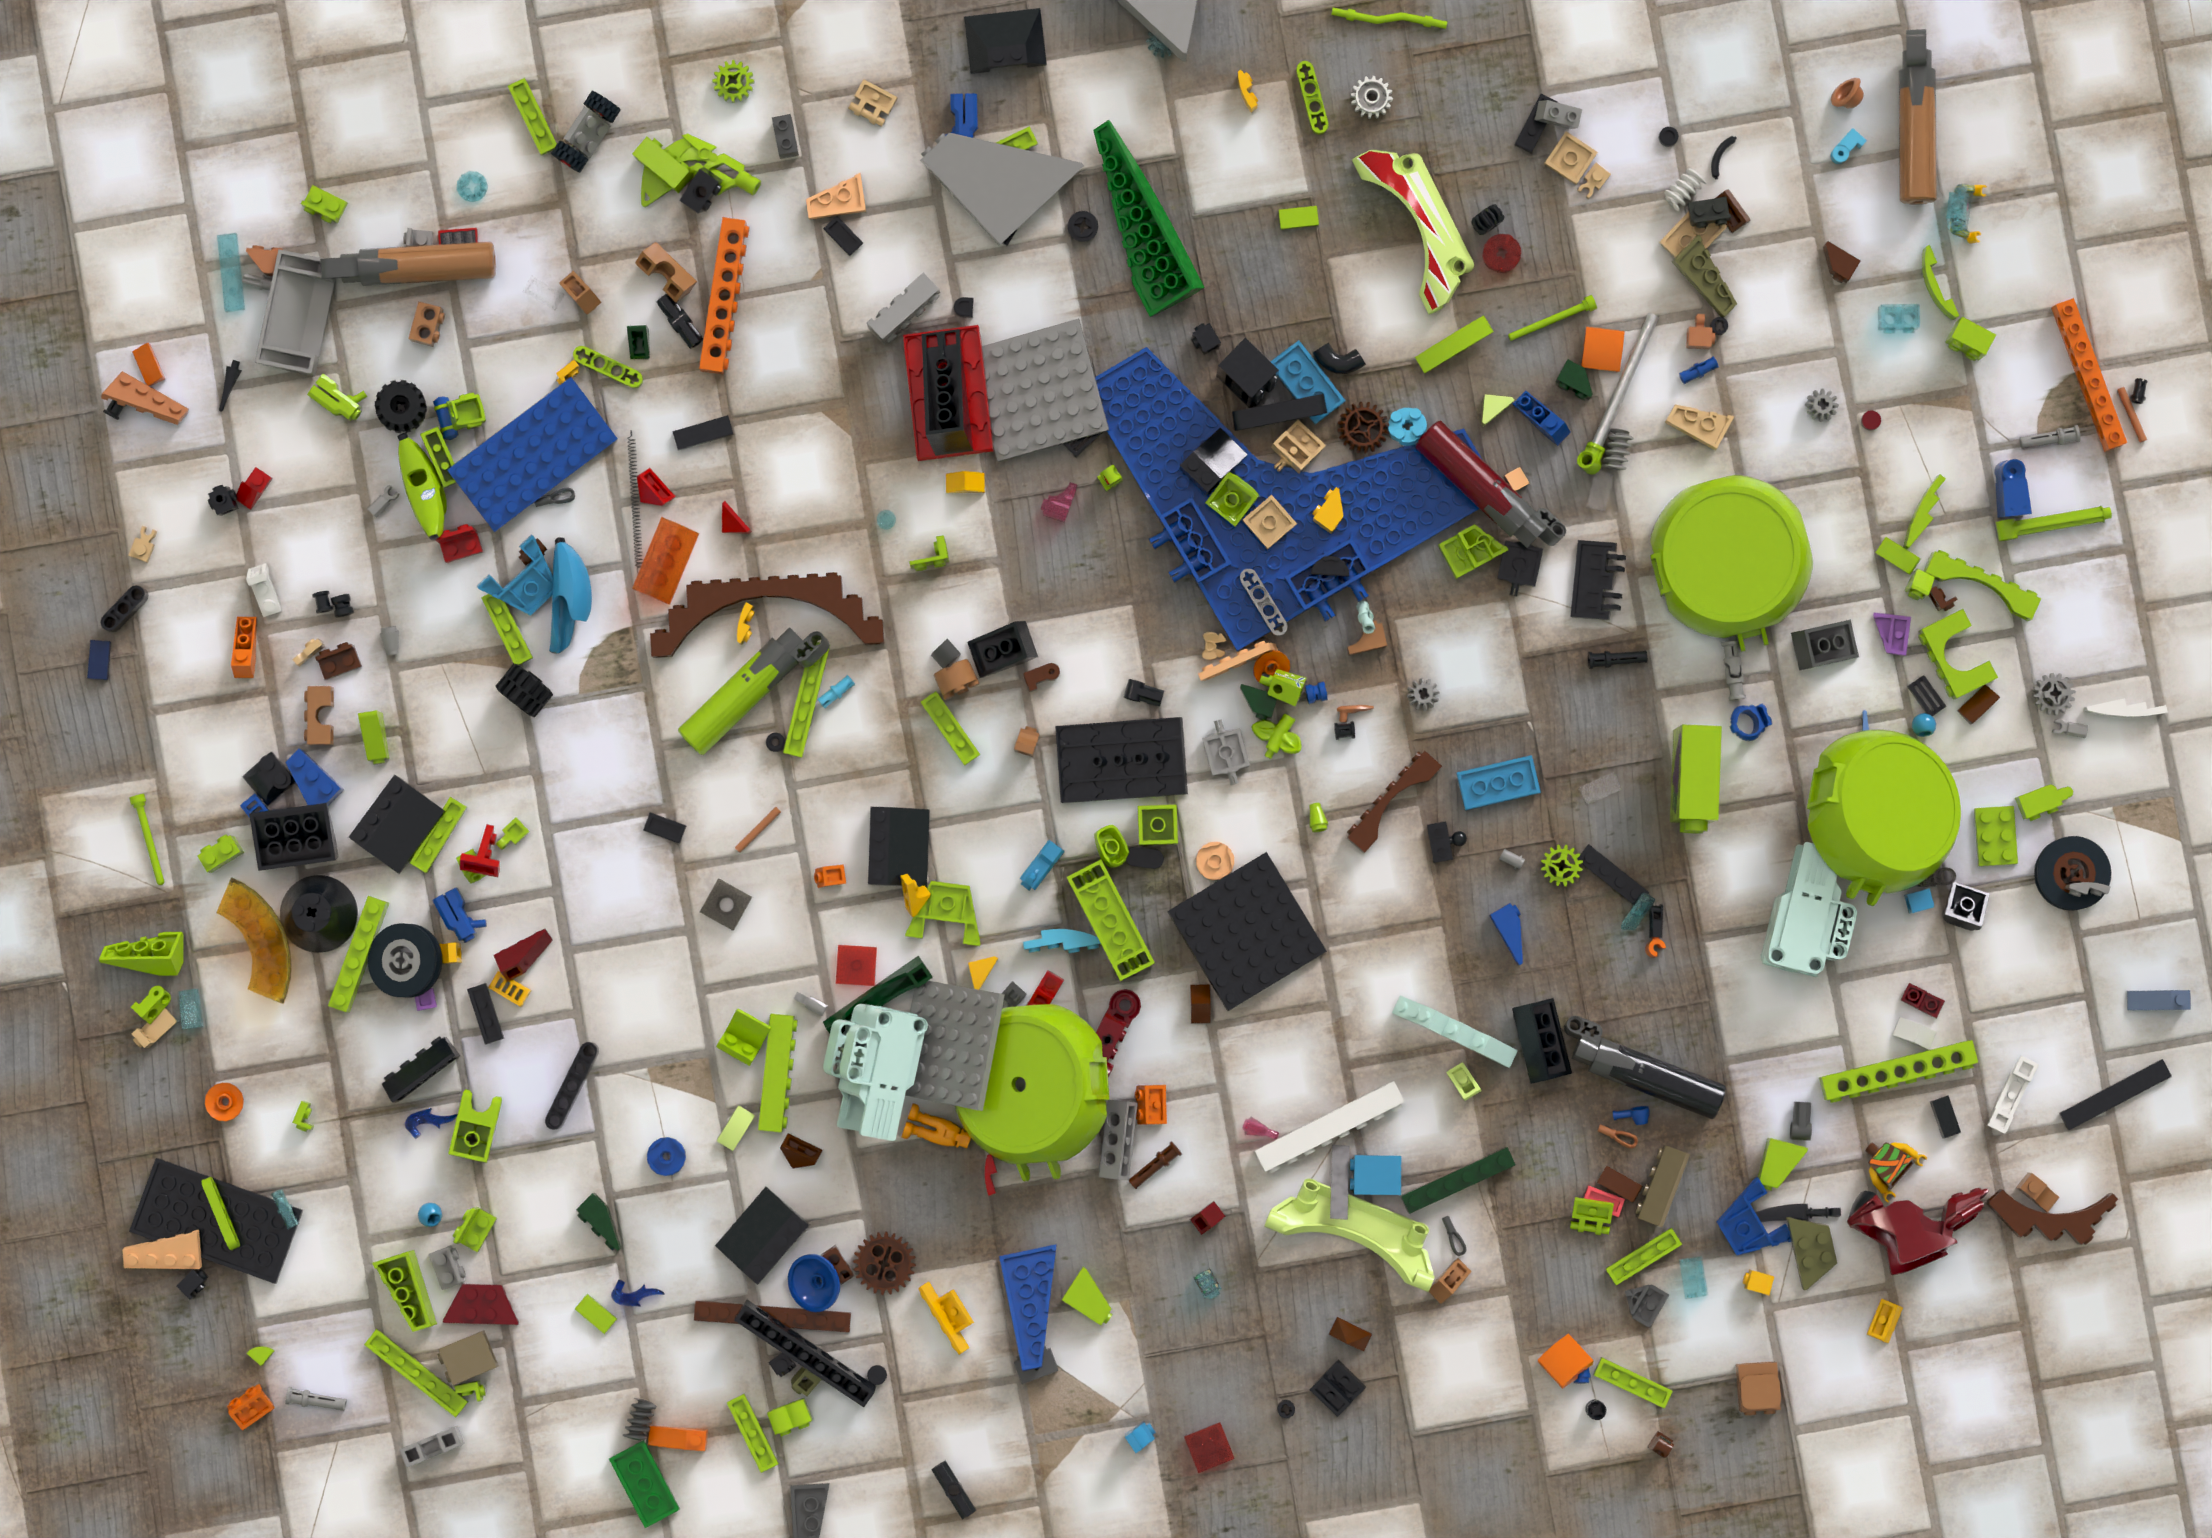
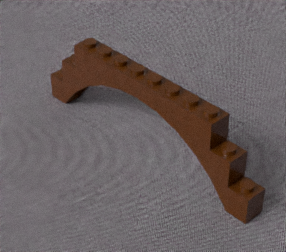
M837 572L826 573V576L818 577V574H807L806 578H799V575H788L787 579H780V576H769L768 580H760V577H750L749 581H741V578L729 579V582L723 583L721 579L710 580V583L702 584V581H691L690 585H686L688 608H684V605H673V609H668L669 632H666V629H657L655 633H650L651 657H673L685 638L700 623L721 609L746 600L771 597L790 598L810 603L830 612L848 625L865 645L885 644L883 620L879 619V616L867 617V620H864L862 597H858V594L847 595V598H843L842 576H838Z

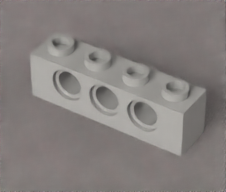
M1119 1100L1107 1101V1117L1103 1127L1104 1136L1101 1146L1102 1154L1101 1163L1099 1164V1177L1129 1180L1138 1103Z

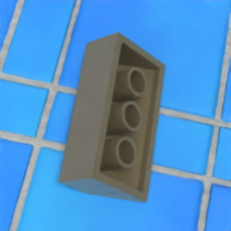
M1666 1145L1658 1149L1656 1154L1657 1164L1652 1166L1649 1173L1651 1180L1649 1185L1645 1184L1642 1195H1644L1642 1203L1639 1202L1635 1209L1636 1218L1663 1227L1690 1154Z

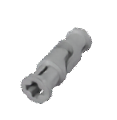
M1739 641L1721 643L1725 653V659L1723 660L1726 666V683L1729 685L1730 690L1729 701L1746 698L1742 686L1744 678L1740 665L1741 657L1738 656L1737 648ZM1739 674V677H1738V678H1731V677H1730V676H1734V675Z

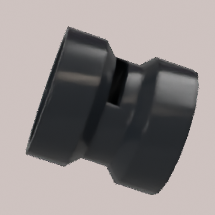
M350 594L331 598L332 605L335 606L334 614L336 618L354 613L353 607L350 606Z
M1593 1399L1586 1404L1585 1412L1591 1419L1600 1420L1606 1415V1406L1601 1401Z

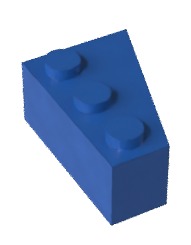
M300 748L285 762L307 805L327 803L329 806L344 791L327 772Z

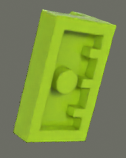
M312 185L305 201L302 200L300 204L305 207V212L311 215L317 213L322 216L321 219L330 224L333 221L338 224L348 203Z

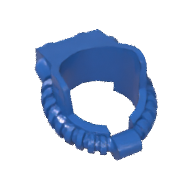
M1763 703L1757 706L1750 705L1749 707L1742 705L1736 707L1732 712L1730 718L1731 726L1729 727L1732 734L1736 733V736H1739L1740 739L1753 741L1765 731V727L1772 725V719L1768 716L1767 708ZM1740 713L1748 715L1753 720L1754 726L1751 734H1746L1739 730L1736 723Z

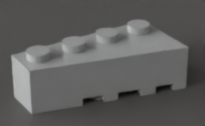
M924 273L905 288L903 295H897L891 301L889 308L883 307L878 312L876 320L871 318L866 322L870 331L883 344L887 342L890 344L897 337L896 333L900 329L905 330L912 323L910 320L915 315L919 317L926 310L924 307L929 302L933 304L939 298V288Z

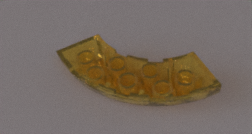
M231 877L216 913L233 923L241 931L248 944L252 956V972L248 990L284 1004L289 990L292 967L289 942L285 930L272 907L262 896L245 883Z

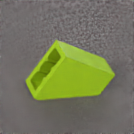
M377 710L358 713L367 760L373 762L374 765L385 763V759L390 758L383 713Z
M1767 1138L1758 1178L1764 1188L1772 1191L1773 1187L1778 1188L1807 1153L1808 1148Z
M1083 1266L1063 1296L1062 1301L1097 1324L1102 1325L1103 1322L1107 1324L1113 1315L1110 1313L1112 1308L1088 1270Z

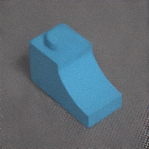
M1143 1421L1125 1433V1438L1134 1452L1137 1453L1155 1439L1154 1434L1156 1432L1150 1423L1146 1425Z

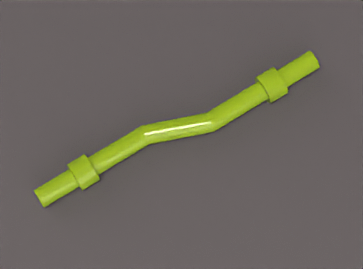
M1333 8L1331 14L1344 17L1349 21L1358 20L1382 24L1403 20L1423 24V27L1428 28L1433 26L1446 29L1448 22L1433 19V16L1425 15L1423 17L1403 12L1373 16L1358 13L1353 9Z

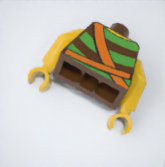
M1872 1142L1865 1150L1872 1156L1868 1162L1870 1165L1869 1174L1871 1181L1882 1194L1883 1199L1888 1203L1889 1201L1886 1199L1888 1194H1892L1894 1198L1896 1197L1895 1193L1888 1190V1188L1892 1189L1914 1163L1918 1166H1923L1919 1163L1920 1157L1927 1160L1925 1155L1918 1154L1916 1150L1905 1143L1893 1142L1889 1144L1886 1142L1879 1148Z

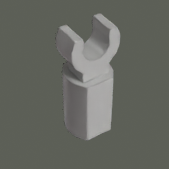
M388 485L384 490V494L380 495L367 508L376 518L386 509L391 500L397 499L400 495L398 492L392 496L389 495V491L392 489L391 485Z
M2061 719L2054 720V723H2059L2061 726L2059 730H2052L2054 734L2065 732L2066 735L2086 738L2088 725L2072 722L2066 724Z
M799 992L794 997L795 1000L806 1005L805 1008L823 1016L828 1006L811 996L808 998Z

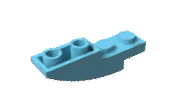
M1068 929L1042 930L1041 939L1023 942L1024 950L1028 949L1029 953L1040 951V947L1048 946V949L1058 948L1060 943H1063L1064 950H1068V953L1079 952L1081 947L1086 946L1088 950L1096 949L1101 944L1098 937Z

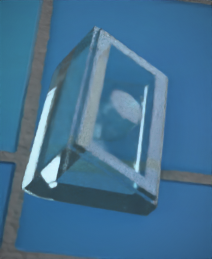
M1642 892L1622 921L1621 929L1635 930L1655 902V899Z

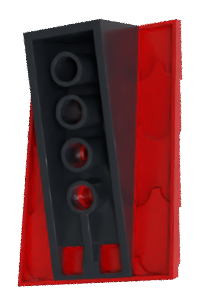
M979 325L903 335L917 460L924 461L994 452Z

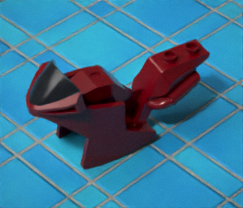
M1975 1188L1967 1194L1960 1192L1952 1195V1198L1943 1207L1941 1221L1929 1219L1923 1215L1922 1208L1909 1200L1896 1201L1884 1207L1874 1192L1863 1191L1852 1205L1847 1224L1850 1228L1856 1229L1885 1246L1890 1274L1898 1275L1947 1256L1946 1250L1950 1246L1957 1244V1240L1952 1237L1953 1231H1957L1977 1217L1978 1212H1981L1984 1208V1204L1980 1200L1989 1191L1988 1188L1983 1190Z

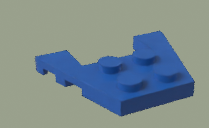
M1758 1177L1747 1186L1716 1221L1736 1255L1761 1250V1248L1767 1246H1777L1779 1243L1787 1241L1791 1242L1789 1228L1786 1224L1768 1234L1752 1208V1202L1767 1194Z

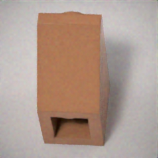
M253 245L252 248H246V252L266 276H273L278 249H283L272 247L271 250H264L263 246Z

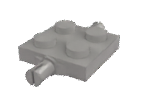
M1222 719L1218 720V722L1214 721L1217 733L1202 738L1212 776L1228 774L1230 785H1233L1234 782L1237 784L1239 782L1236 772L1241 768L1250 766L1241 730H1224Z

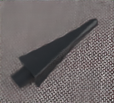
M233 360L231 367L226 366L223 394L219 407L220 412L224 410L227 399L242 371L238 369L239 361Z

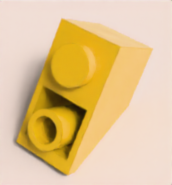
M1337 487L1333 491L1330 489L1323 498L1326 500L1322 506L1318 505L1312 513L1314 515L1313 521L1330 534L1333 533L1343 519L1340 491Z

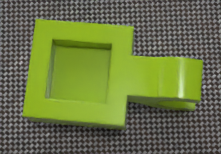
M515 817L502 829L506 835L496 845L501 850L511 841L516 845L530 831Z

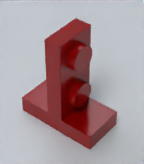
M486 824L477 856L461 854L460 870L493 877L499 876L500 861L491 859L492 850L490 848L491 845H495L497 839L493 825Z

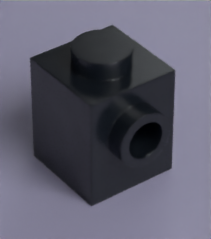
M1202 323L1194 328L1195 332L1192 335L1194 338L1191 340L1196 349L1200 348L1204 355L1221 346V341L1210 323L1206 325Z

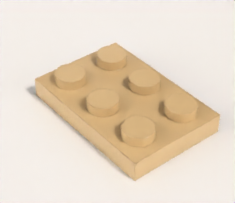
M1688 212L1659 243L1675 258L1699 234L1705 249H1707L1727 226L1725 224L1716 226L1715 223H1710L1708 227L1696 228V226H1691Z

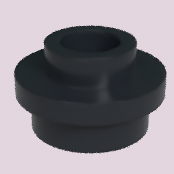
M771 733L766 739V746L770 751L779 752L785 746V738L780 733ZM778 739L779 745L774 746L772 741Z

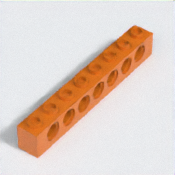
M722 217L699 366L702 372L724 375V370H728L729 359L726 356L727 351H731L732 340L729 339L730 332H734L735 321L732 320L733 313L737 312L738 307L735 297L736 294L740 293L741 283H738L739 275L743 274L744 264H741V258L746 255L747 245H744L745 237L748 238L749 226H747L746 220ZM732 235L739 237L738 242L735 244L729 243V238ZM729 254L736 256L735 261L732 263L726 262V257ZM726 273L733 274V278L729 282L723 280V276ZM723 292L730 293V298L726 301L720 299V295ZM720 311L727 312V317L723 320L717 318V314ZM716 330H723L724 336L717 339L714 337ZM718 348L721 350V355L716 358L712 357V350Z
M2072 298L2058 303L2051 309L2103 450L2106 452L2123 446L2127 443L2075 300Z

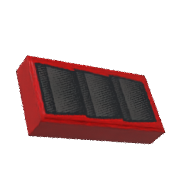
M477 228L439 230V245L478 242Z

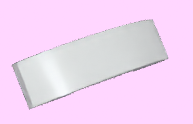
M2020 1056L1998 1097L1987 1126L2006 1134L2012 1122L2013 1114L2039 1064Z

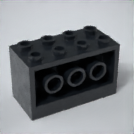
M1244 338L1218 365L1216 377L1250 408L1252 405L1256 407L1263 400V395L1266 391L1270 393L1276 387L1279 370L1249 340Z

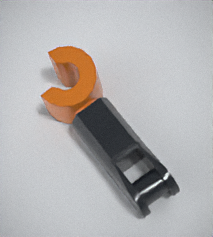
M1663 904L1659 906L1649 905V938H1652V940L1646 944L1645 951L1649 957L1655 958L1657 957V952L1654 951V945L1659 949L1666 948L1665 943L1660 940L1663 931ZM1653 914H1659V919H1653Z

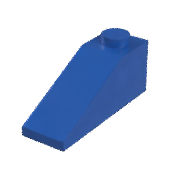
M1509 903L1489 916L1517 965L1523 964L1521 923L1518 917L1521 914L1516 905L1512 906Z

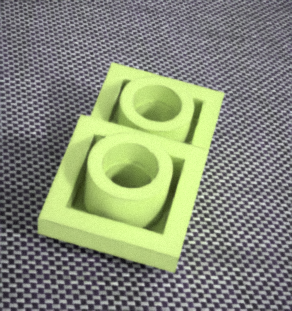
M738 1105L718 1136L717 1142L733 1151L755 1115Z

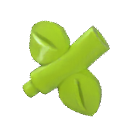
M1283 714L1277 725L1270 720H1261L1251 726L1252 731L1259 739L1268 741L1265 747L1267 748L1265 757L1271 759L1274 753H1278L1279 749L1288 754H1296L1301 751L1302 744L1299 736L1293 732H1288L1296 721L1294 718Z

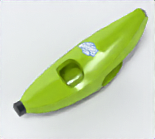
M405 432L397 436L399 440V465L404 488L420 526L431 540H436L442 535L444 530V515L447 510L445 491L426 453Z

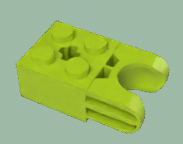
M465 1089L448 1154L488 1163L502 1098L499 1096L494 1097L489 1109L484 1112H477L472 1108L471 1091ZM472 1134L478 1139L474 1145H470V1142L467 1140L468 1136L471 1137Z

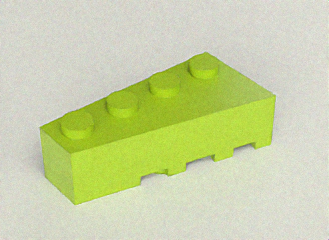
M415 1250L372 1263L379 1272L381 1280L389 1289L393 1300L398 1304L412 1332L437 1325Z

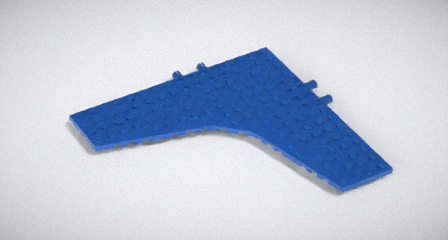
M1147 347L1095 377L1109 427L1107 433L1164 527V531L1149 538L1150 543L1154 549H1157L1164 543L1172 541L1184 562L1181 566L1168 572L1170 577H1172L1175 583L1188 574L1193 576L1236 651L1241 650L1271 632L1240 582V574L1243 570L1252 569L1257 573L1286 622L1314 606L1319 609L1326 622L1336 616L1327 602L1329 597L1346 587H1350L1357 601H1362L1363 598L1365 599L1369 595L1360 582L1361 578L1480 509L1415 448L1416 444L1378 453L1319 472L1309 473L1302 471L1299 474L1294 469L1285 466L1278 472L1274 468L1275 464L1258 460ZM1219 428L1247 454L1231 473L1239 476L1260 495L1236 527L1205 503L1217 486L1206 496L1179 469L1180 464ZM1465 429L1453 431L1481 458ZM1337 487L1340 491L1343 519L1333 533L1330 534L1313 521L1314 515L1312 513L1318 505L1322 506L1326 500L1323 498L1330 489L1333 491ZM1272 495L1297 525L1267 550L1242 520ZM1326 556L1340 558L1349 569V577L1310 574L1313 565L1319 559ZM1245 573V578L1243 580L1250 582L1251 586L1248 587L1249 590H1251L1254 586L1259 585L1258 582H1256L1255 584L1253 583V574L1249 575L1248 573ZM1255 589L1253 596L1255 599L1260 600L1264 597V592L1261 589ZM1267 605L1263 608V613L1266 616H1271L1274 614V608ZM1278 614L1273 619L1268 620L1269 623L1272 621L1275 623L1274 630L1283 625L1282 623L1278 624L1276 621L1279 618Z

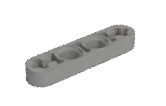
M1252 569L1243 570L1240 574V582L1269 630L1275 636L1284 635L1287 631V623L1257 573ZM1245 573H1248L1249 575L1253 574V583L1255 584L1256 582H1258L1259 585H1256L1251 590H1249L1248 587L1251 586L1250 582L1243 580L1245 578ZM1255 589L1263 590L1264 597L1257 600L1254 598L1253 591ZM1267 605L1274 608V614L1271 616H1266L1263 613V608ZM1277 614L1279 618H1277L1276 621L1278 622V624L1282 623L1284 625L1282 627V632H1279L1278 630L1274 631L1273 628H1275V623L1273 621L1271 623L1268 622V620L1273 619Z

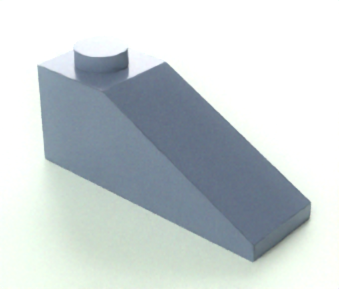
M2190 990L2127 991V1010H2191Z

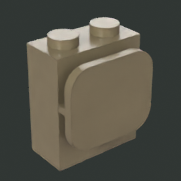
M485 1330L438 1349L440 1352L437 1354L441 1365H445L447 1370L445 1372L447 1381L449 1383L452 1382L453 1385L499 1366Z

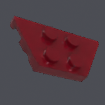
M462 1284L443 1319V1323L519 1325L518 1318L515 1316L503 1286L490 1284Z

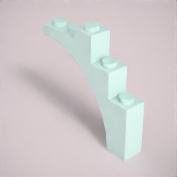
M1401 995L1392 1012L1510 1068L1518 1051L1437 1010Z

